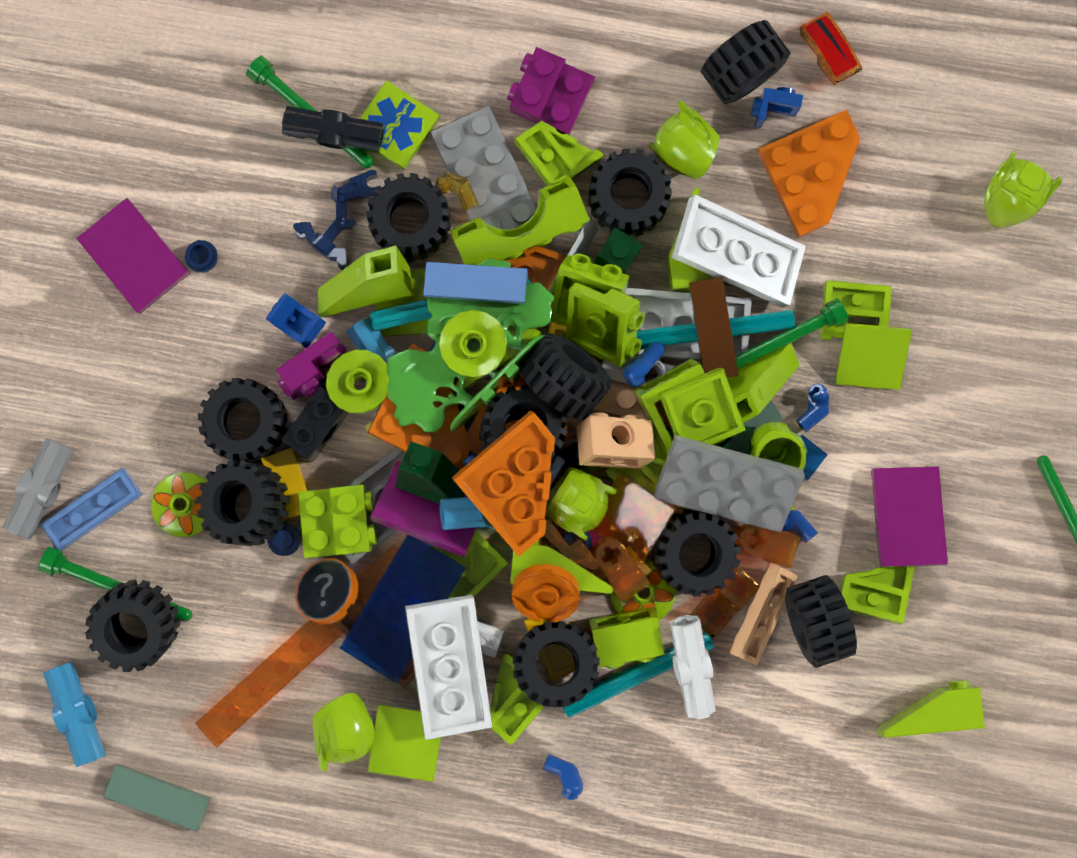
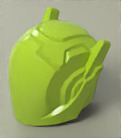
M678 101L677 105L680 108V112L671 115L663 122L656 133L655 142L649 143V147L674 171L695 180L702 177L710 168L718 149L720 136L695 109L692 110L684 101Z
M1012 151L1006 161H1002L985 189L984 208L989 222L995 227L1007 228L1031 218L1047 203L1054 191L1061 185L1062 177L1052 179L1041 166L1027 159L1015 158L1016 152Z
M769 421L762 423L752 432L750 455L804 469L806 453H808L803 439L791 432L786 423Z
M569 467L550 489L545 516L569 533H574L586 541L588 537L585 535V532L596 528L608 509L607 494H615L616 490L602 483L601 479Z
M347 693L339 696L313 715L312 726L315 753L318 756L319 769L325 772L327 770L329 762L337 764L350 763L362 758L367 753L371 754V748L375 739V729L367 708L358 694Z

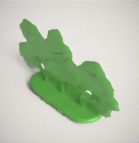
M486 259L481 262L480 266L511 268V263L504 260ZM539 282L527 284L525 304L427 297L428 311L432 314V318L428 321L427 334L435 341V347L432 351L408 349L391 355L388 358L387 374L390 378L387 386L388 398L397 406L394 417L399 421V425L416 424L425 432H436L443 425L445 407L460 403L464 405V408L455 417L450 426V431L454 432L465 424L483 405L487 406L490 400L494 401L495 393L507 381L513 385L521 377L519 368L545 336H536L526 346L522 343V334L525 330L542 327L551 322L552 309L550 304L554 301V296ZM469 310L486 312L496 318L505 331L507 347L518 351V354L500 372L495 369L489 373L492 380L475 397L465 391L464 382L466 376L457 374L447 366L441 356L439 347L441 331L448 320L458 313ZM508 326L515 328L516 333L514 337L507 330ZM473 340L468 344L470 351L475 352L480 348V342L477 340ZM455 377L459 378L460 387L453 384ZM439 387H450L457 392V395L454 396L451 393L448 396L449 398L436 395L435 392ZM441 401L443 405L439 408L434 407L433 402Z

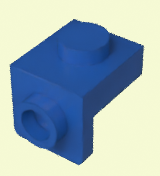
M788 87L764 88L760 98H754L751 116L756 117L754 127H762L767 111L796 116L801 108L803 95L796 94L794 89Z
M286 293L274 304L266 317L267 321L305 348L311 345L327 323Z

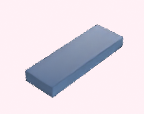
M426 262L423 295L428 298L525 304L528 270L523 268Z
M121 468L40 525L56 549L63 551L139 499L143 494L127 470Z

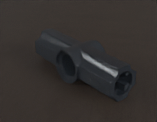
M286 106L282 119L283 136L302 140L316 141L321 146L334 149L350 147L380 153L384 137V123L351 118L349 114L336 110L324 109L322 112Z

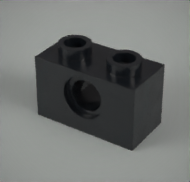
M320 386L281 441L306 459L314 462L349 413L339 409L329 398L328 392Z

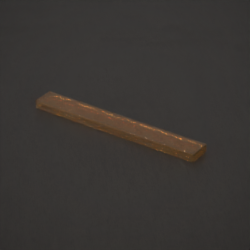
M395 544L389 547L357 576V599L369 610L416 569ZM311 620L307 621L195 724L213 745L218 748L344 633L333 623L319 625Z

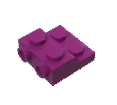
M536 47L533 55L527 52L522 61L520 71L524 72L520 84L514 81L509 90L507 100L511 101L510 112L536 124L543 121L553 126L559 133L570 135L594 83L595 76L566 64V59Z
M332 331L276 369L281 377L277 380L278 385L287 397L290 396L293 400L298 397L302 398L305 395L308 398L313 397L320 386L324 388L322 383L327 378L321 368L326 366L329 369L332 363L346 352L347 349Z

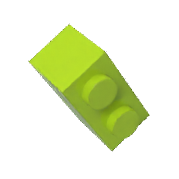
M654 606L589 619L593 644L595 643L597 647L596 655L597 658H600L599 668H619L626 662L636 660L639 662H650L655 660L657 656L665 655L658 616Z

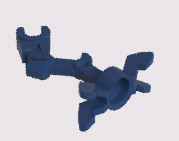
M368 170L365 173L350 178L349 183L339 189L337 186H333L331 198L336 202V219L323 235L319 232L315 234L311 222L293 224V229L296 231L298 238L301 240L306 238L308 244L330 261L337 262L341 270L349 266L346 249L337 248L332 242L342 230L351 229L356 225L354 219H347V202L353 199L375 196L373 191L376 187L371 188L367 183L371 179L378 178L376 170Z

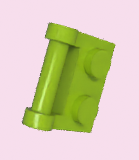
M826 280L824 282L822 309L825 308L824 304L838 298L843 304L848 317L877 319L876 326L889 327L892 286ZM826 325L820 328V340H831V337L843 338L845 326L841 325L836 328L834 325L831 327Z

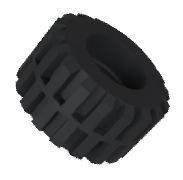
M762 20L750 24L725 41L707 58L700 72L723 104L733 103L750 94L783 67L791 53L767 20Z
M630 148L622 149L621 154L617 155L616 151L610 153L608 159L605 160L603 158L598 163L597 170L594 169L589 185L588 202L589 206L591 205L592 216L598 218V224L603 229L605 226L610 229L609 233H612L616 227L629 236L635 233L636 237L644 234V231L648 230L650 232L654 229L656 224L663 219L672 195V188H670L671 179L669 174L665 175L666 167L663 163L657 164L655 162L656 157L651 153L646 157L643 155L644 150L637 149L636 153H630ZM623 178L636 179L646 187L649 195L648 201L637 209L622 208L612 199L610 195L611 186Z
M403 173L396 174L397 179L391 181L390 177L385 179V185L382 188L377 186L373 191L375 194L374 198L370 197L368 201L369 211H366V218L369 222L368 227L373 238L382 249L397 246L402 256L407 258L408 262L415 261L417 257H421L422 260L429 258L428 253L433 251L435 254L440 250L439 245L441 242H446L448 238L447 232L451 228V216L445 195L443 196L438 185H433L429 178L424 176L423 179H420L418 174L410 173V177H404ZM406 202L419 203L426 207L428 211V220L424 227L412 234L399 233L392 228L390 223L394 210Z
M546 334L520 368L526 383L542 401L556 411L575 419H586L612 387L609 375L590 353L571 340L554 334Z
M232 378L231 382L224 380L218 383L219 388H212L207 393L210 395L208 400L203 399L200 404L204 409L203 413H198V420L202 422V426L198 427L200 434L206 438L204 443L207 447L212 448L215 454L229 460L256 462L260 461L263 456L271 455L273 453L272 449L280 446L282 443L280 438L287 431V428L284 427V422L288 421L287 414L283 411L285 406L277 398L278 395L267 386L248 378L246 380ZM246 401L251 402L259 410L260 425L251 437L245 440H237L228 432L226 425L227 416L235 405Z
M521 385L520 390H516L515 386L508 387L506 394L500 391L495 395L494 401L490 400L487 405L479 432V440H482L480 448L482 451L485 450L506 432L504 427L506 423L521 419L531 410L555 437L554 452H552L551 457L552 465L559 455L566 438V416H561L562 413L542 401L533 391L529 390L528 385Z
M232 460L228 461L227 464H219L216 466L217 472L210 471L205 476L208 479L207 483H201L199 487L202 495L201 497L197 496L196 504H201V509L197 510L198 518L204 519L201 524L203 529L211 531L209 536L225 544L252 546L264 544L265 539L272 540L276 536L274 531L282 530L285 525L281 522L282 518H288L289 511L285 510V505L290 504V496L284 495L288 488L285 483L279 482L282 477L278 473L272 472V469L267 466L246 461ZM247 486L252 496V505L248 515L240 521L235 511V502L240 491Z
M684 510L682 514L675 513L670 516L671 520L668 522L664 520L660 524L662 527L660 533L655 532L653 539L656 540L655 546L651 545V553L655 557V559L651 560L653 566L658 569L657 574L677 591L694 597H701V594H706L707 596L715 594L714 589L716 588L724 589L727 586L725 584L726 579L733 580L736 574L732 570L734 566L739 567L741 561L736 559V554L741 553V548L735 544V540L738 537L735 532L730 531L729 528L731 526L715 515L692 510ZM700 533L708 538L711 545V555L704 567L697 571L689 572L680 563V548L688 537Z
M823 575L786 588L785 604L794 636L804 657L814 668L856 654L857 637L850 611L841 591L830 577Z
M129 580L125 584L123 582L117 584L102 596L90 609L89 613L91 615L86 618L85 626L90 627L85 632L86 639H92L93 642L89 645V648L92 652L97 650L100 654L97 659L102 663L105 660L109 661V667L114 670L122 666L123 672H131L134 667L138 672L144 670L148 665L150 667L154 665L171 647L179 633L176 630L180 626V619L174 618L179 611L177 605H170L173 598L169 593L164 596L160 593L163 588L158 585L151 588L149 581L143 580L140 584H137L136 580ZM120 612H129L138 616L146 626L147 638H135L126 633L120 623Z
M550 621L536 626L523 637L515 649L516 652L512 664H514L513 675L514 679L516 678L518 682L517 686L527 695L528 699L545 707H565L579 702L587 693H590L594 687V681L598 679L599 672H597V668L600 665V658H597L595 643L592 644L589 640L590 636L586 632L580 631L578 626L566 624L564 621ZM553 644L566 647L571 652L575 661V670L572 677L560 685H552L541 679L536 669V659L540 651L546 646Z

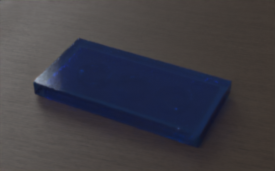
M407 535L339 649L397 684L413 658L405 606L448 599L467 567L428 543Z

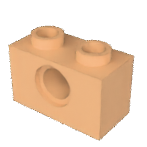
M593 413L577 426L579 465L641 469L655 459L652 420H642L636 415H625L616 418L608 417L606 413ZM612 435L617 438L619 444L613 440Z

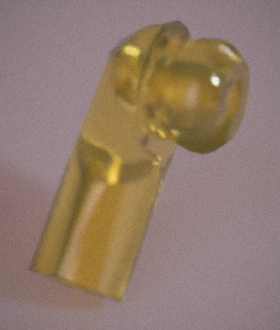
M446 172L444 176L437 178L436 184L441 189L442 194L448 191L457 194L464 211L479 206L467 178L453 172Z

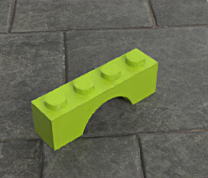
M567 177L539 190V202L536 211L527 222L518 227L500 229L487 224L478 217L451 229L450 233L464 264L480 265L486 259H495L496 261L515 259L530 247L544 246L550 243L553 237L564 232L573 233L581 229L583 224L589 222L590 219L576 185L570 177Z

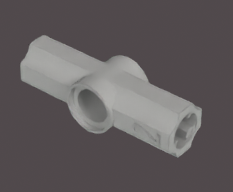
M50 438L45 439L32 467L23 473L17 484L16 494L18 496L2 528L16 536L25 539L32 538L45 510L53 505L61 489L59 481L75 451L74 449Z

